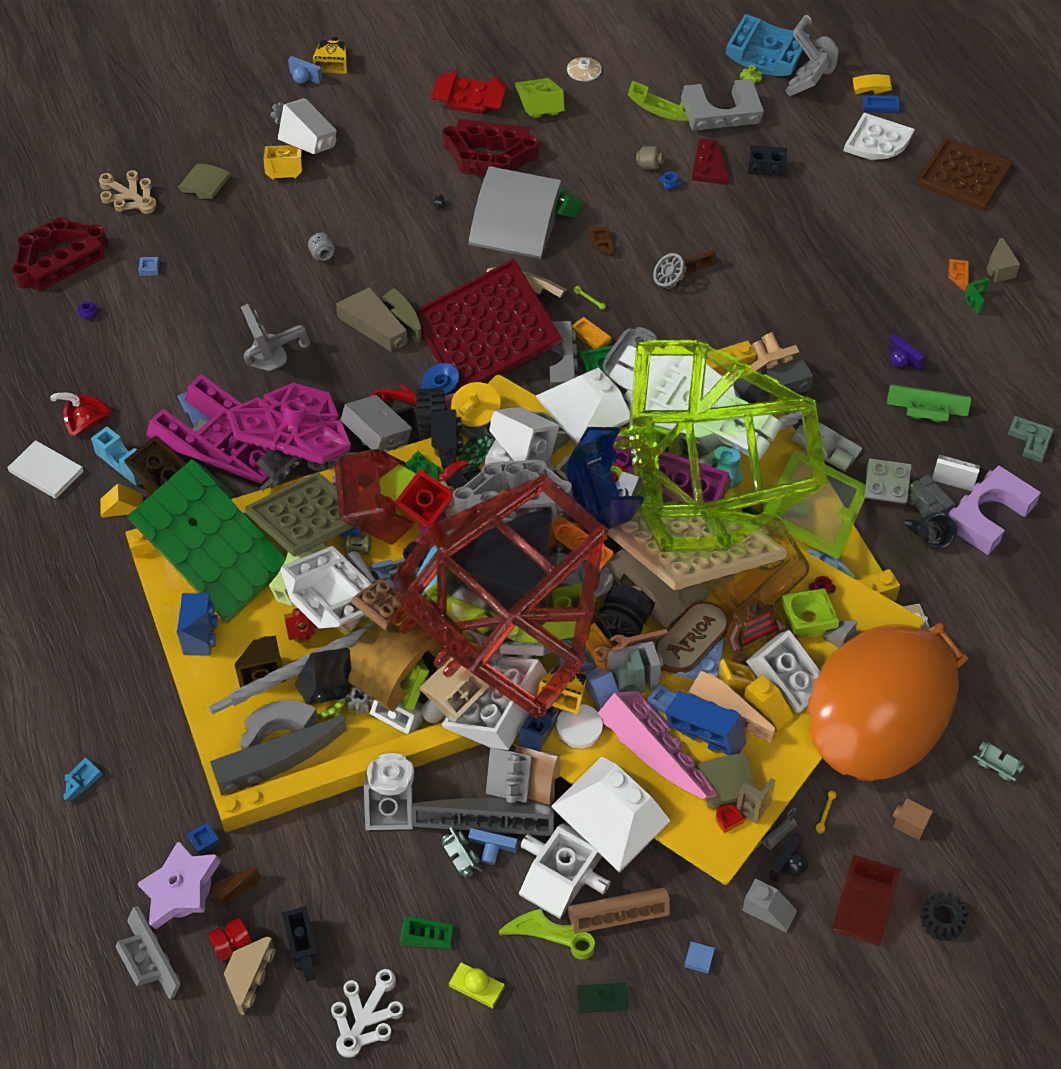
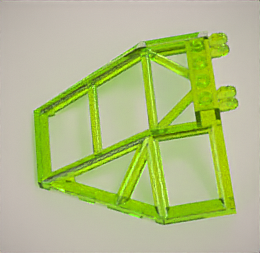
M638 340L636 344L629 427H617L612 430V433L615 437L629 435L630 440L615 441L614 448H631L633 474L643 479L636 495L637 501L633 502L631 510L638 509L641 513V517L660 552L727 551L824 487L828 481L816 401L808 396L803 397L780 385L778 380L767 374L762 375L752 370V366L737 358L709 347V344L703 340ZM651 356H693L688 410H645ZM708 359L728 371L703 397L706 361ZM740 377L778 397L775 401L711 408ZM801 411L811 477L763 489L753 417ZM744 418L754 491L703 503L694 423ZM677 423L656 446L654 424ZM684 428L686 429L694 499L659 470L658 457ZM661 484L683 503L663 504ZM782 499L759 515L735 511L736 509ZM660 517H702L713 537H671ZM721 520L742 524V526L728 534Z

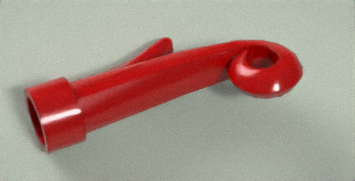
M400 384L401 390L380 389L370 395V397L377 395L384 403L389 398L416 406V392L403 384Z

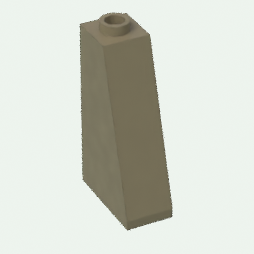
M370 287L336 303L337 317L390 352L408 344L407 330Z

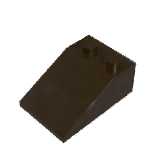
M156 436L124 460V463L150 495L187 464Z

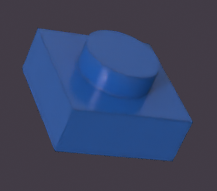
M208 822L187 833L189 841L199 856L220 844L219 838Z

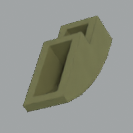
M393 288L383 296V303L407 330V335L420 344L422 337L419 319L407 299Z

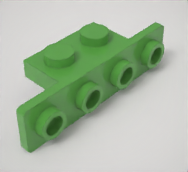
M890 385L887 404L907 407V415L914 419L928 418L934 422L948 421L949 414L968 416L971 397Z

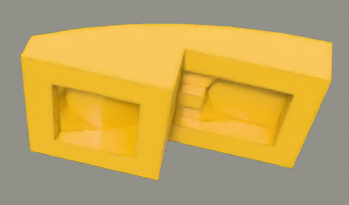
M872 74L853 78L856 95L871 90L874 91L875 95L892 90L890 75Z

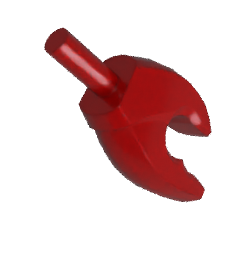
M462 460L449 465L439 475L438 482H447L457 470L465 468L468 465V461Z

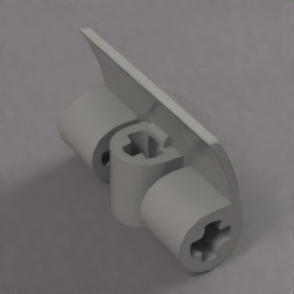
M809 417L804 425L799 426L791 440L810 451L813 459L819 462L826 461L844 473L862 450L857 444L812 417Z

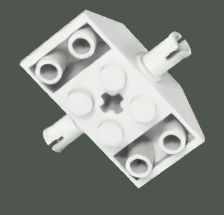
M567 822L556 828L546 844L535 839L530 834H527L523 839L521 848L537 856L519 892V895L561 919L568 906L585 884L602 895L606 893L605 889L608 890L611 881L593 872L602 855Z

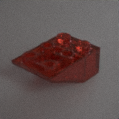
M853 854L832 931L880 946L901 869Z

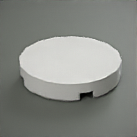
M581 704L578 715L562 710L557 717L556 731L558 737L572 748L582 749L590 747L602 735V718L594 708L588 705Z
M387 753L378 756V759L374 762L372 761L367 769L368 784L374 791L383 795H397L406 791L412 785L415 777L411 761L409 762L405 756L397 753Z

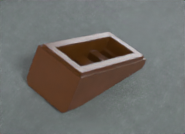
M253 865L212 884L210 887L211 897L222 909L227 907L261 879L258 868Z

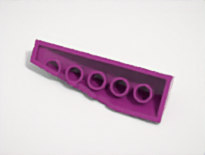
M608 433L601 450V454L635 476L641 477L643 481L672 500L714 513L723 502L732 481L729 472Z

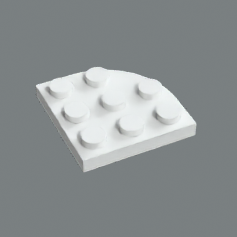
M863 113L846 142L844 151L869 160L891 158L905 150L914 135L915 129Z

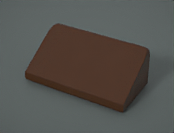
M713 249L685 259L687 269H685L686 272L683 275L714 265L716 250Z

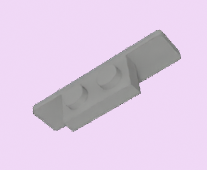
M138 906L133 907L127 921L135 936L119 940L115 947L136 987L159 980L168 998H174L180 987L179 976L177 973H174L167 954L162 951L156 934L149 927L146 915L142 914Z

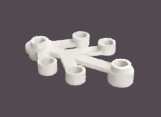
M383 969L377 973L375 978L376 986L364 1008H362L358 995V983L350 980L344 984V993L349 997L356 1021L351 1031L345 1017L347 1015L345 1004L336 1002L331 1008L332 1016L337 1020L341 1034L337 1039L336 1047L339 1054L343 1057H354L360 1052L362 1046L379 1040L387 1041L391 1037V1028L386 1023L379 1024L376 1027V1031L362 1035L361 1033L367 1026L391 1018L399 1019L403 1015V1006L397 1001L391 1002L386 1009L374 1012L384 992L391 991L396 985L393 971ZM388 975L390 979L382 981V976ZM350 986L356 988L354 992L347 991ZM394 1007L400 1008L398 1013L391 1012ZM337 1008L344 1009L341 1014L335 1013ZM382 1029L388 1030L386 1035L379 1034ZM348 1040L354 1042L350 1047L344 1045Z

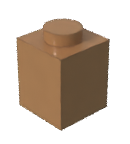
M906 799L903 806L898 804L893 814V818L896 819L893 828L920 840L933 811Z

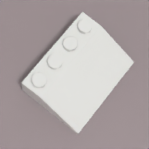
M503 656L499 665H495L496 663L490 660L486 661L475 672L490 687L457 720L451 722L446 717L442 723L443 728L490 748L509 750L530 714L531 708L537 702L536 698L541 679L548 674L538 659Z

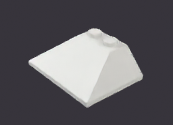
M599 367L536 395V399L577 445H581L632 421V416L620 390Z
M333 546L281 566V573L290 601L318 628L339 627L366 615L353 605L351 601L355 595L372 583Z
M601 757L551 806L619 873L671 822L643 788L617 764L604 757Z

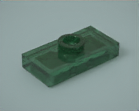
M627 982L577 986L578 1012L629 1010Z

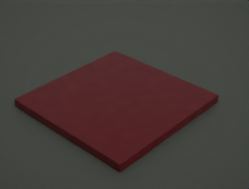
M514 258L414 310L419 319L421 332L438 364H451L459 372V383L453 390L454 393L469 383H487L496 375H502L563 343L561 335Z

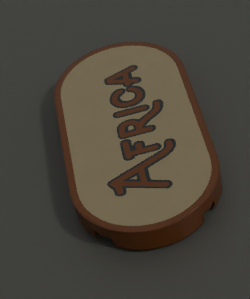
M698 602L687 608L667 630L668 633L658 639L656 643V652L660 653L663 659V667L661 668L674 674L692 671L725 636L728 629V616L720 606L711 602Z

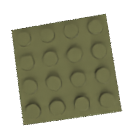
M319 472L245 506L246 514L293 557L368 520L367 513Z

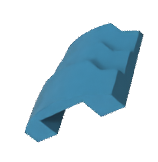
M747 14L742 18L726 48V54L745 68L754 65L756 71L772 76L791 75L803 52L792 30L773 26Z

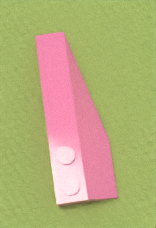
M639 691L614 693L600 709L598 714L603 718V723L618 735V740L629 747L643 762L660 775L702 799L717 796L718 793L703 772L694 769L695 761L693 758L683 753L680 749L683 745L678 738L673 739L669 734L670 726Z

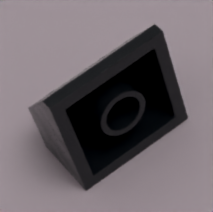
M349 648L310 654L294 684L307 705L345 698L352 685L348 682L352 669Z

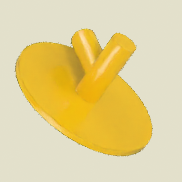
M482 382L464 385L455 393L451 402V410L456 409L458 417H462L463 425L468 427H480L490 423L494 410H500L501 407L498 392L491 385Z

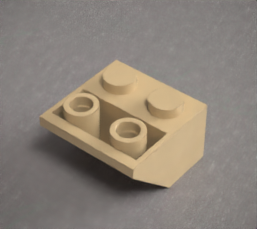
M451 656L419 689L453 722L490 686L472 668Z

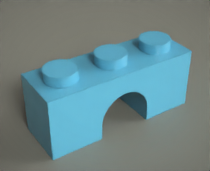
M105 427L91 438L95 453L136 487L141 484L124 463V460L136 451L135 448L129 452L123 445L121 437L109 427Z

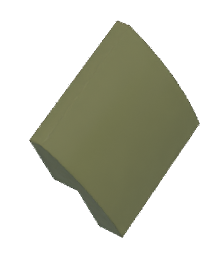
M196 164L178 188L181 193H196L199 199H213L231 174L216 166Z
M746 753L715 758L696 766V769L703 772L718 793L714 798L705 799L708 809L719 808L723 804H732V802L738 801L739 791L744 782L755 787Z

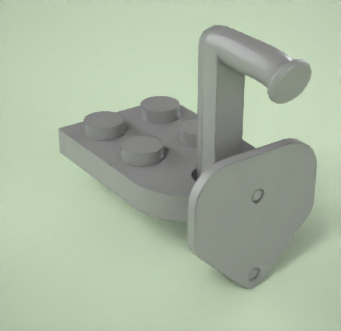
M809 15L803 16L794 29L793 35L810 60L796 71V76L789 82L790 85L786 89V93L789 96L815 86L822 74H831L837 66L839 48L834 41L824 36L811 42L803 31L812 22Z
M248 304L241 306L255 338L252 347L244 353V361L247 366L271 372L284 366L287 362V355L282 347L283 344L300 337L299 345L301 347L307 348L310 346L311 342L303 325L295 326L277 335L267 334L256 310L251 311Z

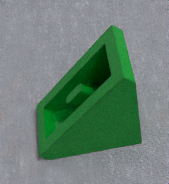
M563 187L556 203V211L560 215L575 218L584 202L567 188Z

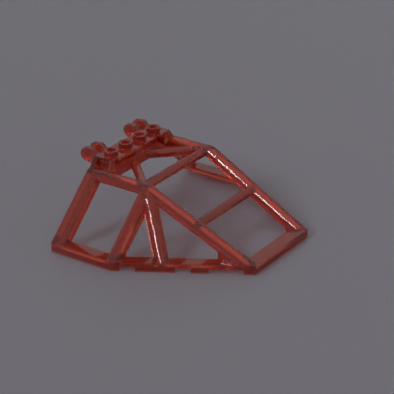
M545 474L540 475L432 524L392 577L400 608L391 615L390 622L393 625H397L403 620L399 626V631L402 634L408 633L418 623L444 649L435 658L433 665L440 669L451 657L454 659L443 670V674L447 678L455 674L460 666H463L531 715L541 719L584 665L586 656L584 655L586 641L589 640L595 608L593 601L595 590L599 586L601 572H599L604 542L608 538L609 529ZM542 491L591 533L555 568L502 521L503 518L534 496L539 495ZM492 526L497 527L547 573L509 611L450 557ZM452 530V532L449 535H447L446 532ZM435 544L437 548L436 553L411 584L409 577ZM583 560L587 561L579 607L534 608ZM446 566L499 616L455 622L447 614ZM436 574L437 604L424 592ZM576 621L572 647L537 622ZM497 626L482 646L464 631ZM515 626L565 660L536 698L486 664Z

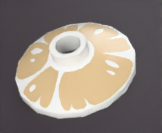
M589 57L576 58L570 61L567 66L569 76L583 82L598 78L602 70L600 63Z

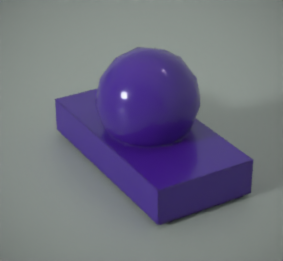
M893 334L889 338V349L893 351L890 355L891 364L896 368H903L909 363L918 371L924 366V355L899 336Z

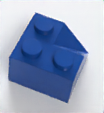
M182 593L177 634L183 655H210L211 647H215L216 636L213 631L214 628L218 627V615H214L215 603L211 602L209 593Z

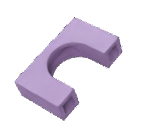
M998 466L994 471L990 470L985 475L981 484L978 482L973 487L969 496L965 495L961 499L957 508L953 507L948 515L956 522L959 528L958 536L989 555L1000 544L1005 530L984 517L978 506L985 502H999L1021 516L1026 517L1037 505L1041 492L1001 466Z

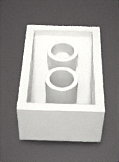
M790 630L776 635L746 661L757 677L764 675L780 690L786 703L797 713L801 712L808 705V698L812 696L814 689L813 681L818 678L821 671Z

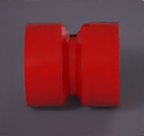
M239 917L227 923L226 929L223 930L219 927L207 934L221 963L231 958L234 951L252 943Z

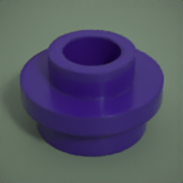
M84 302L78 306L77 311L83 319L90 320L96 316L97 306L93 302Z

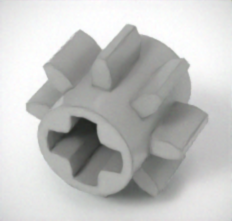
M352 687L351 694L346 695L347 702H349L348 710L354 709L357 715L365 712L369 713V708L373 705L374 699Z

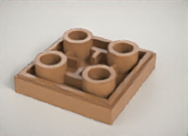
M382 578L355 595L351 601L353 605L384 630L394 624L393 619L411 604L404 595L400 594Z

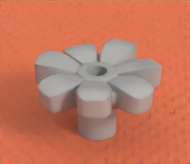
M283 102L272 106L274 111L271 112V117L275 119L276 124L281 122Z

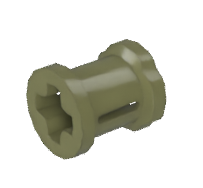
M352 534L347 535V553L357 551L370 554V535H366V537L352 536Z

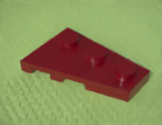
M699 138L692 181L728 185V176L718 140Z

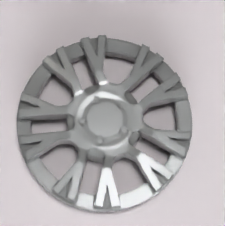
M670 253L662 257L654 268L653 278L655 283L665 289L676 286V283L685 276L683 275L686 272L685 269H687L685 260L676 253Z

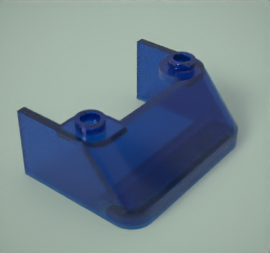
M587 427L566 463V476L572 485L575 504L584 531L588 535H597L631 521L645 500L644 496H620L611 472V467L617 460V453L612 444L621 431L620 427Z

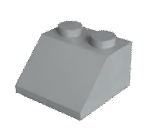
M366 776L364 781L365 830L413 829L411 822L413 783L406 791L389 796L374 791L368 784V777Z

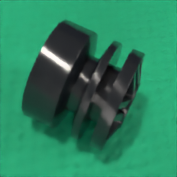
M623 584L615 585L609 590L604 600V605L600 607L594 622L609 640L615 635L625 637L637 636L642 632L644 624H646L652 612L653 605L650 599L640 590Z

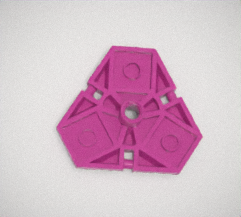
M291 383L264 394V400L257 397L228 409L227 417L236 440L244 443L254 444L272 451L280 450L283 451V454L321 464L350 450L351 444L341 420H338L339 415L329 392Z

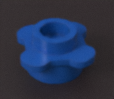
M666 172L659 180L664 184L665 189H672L675 186L679 187L681 185V181L678 180V175L675 172Z

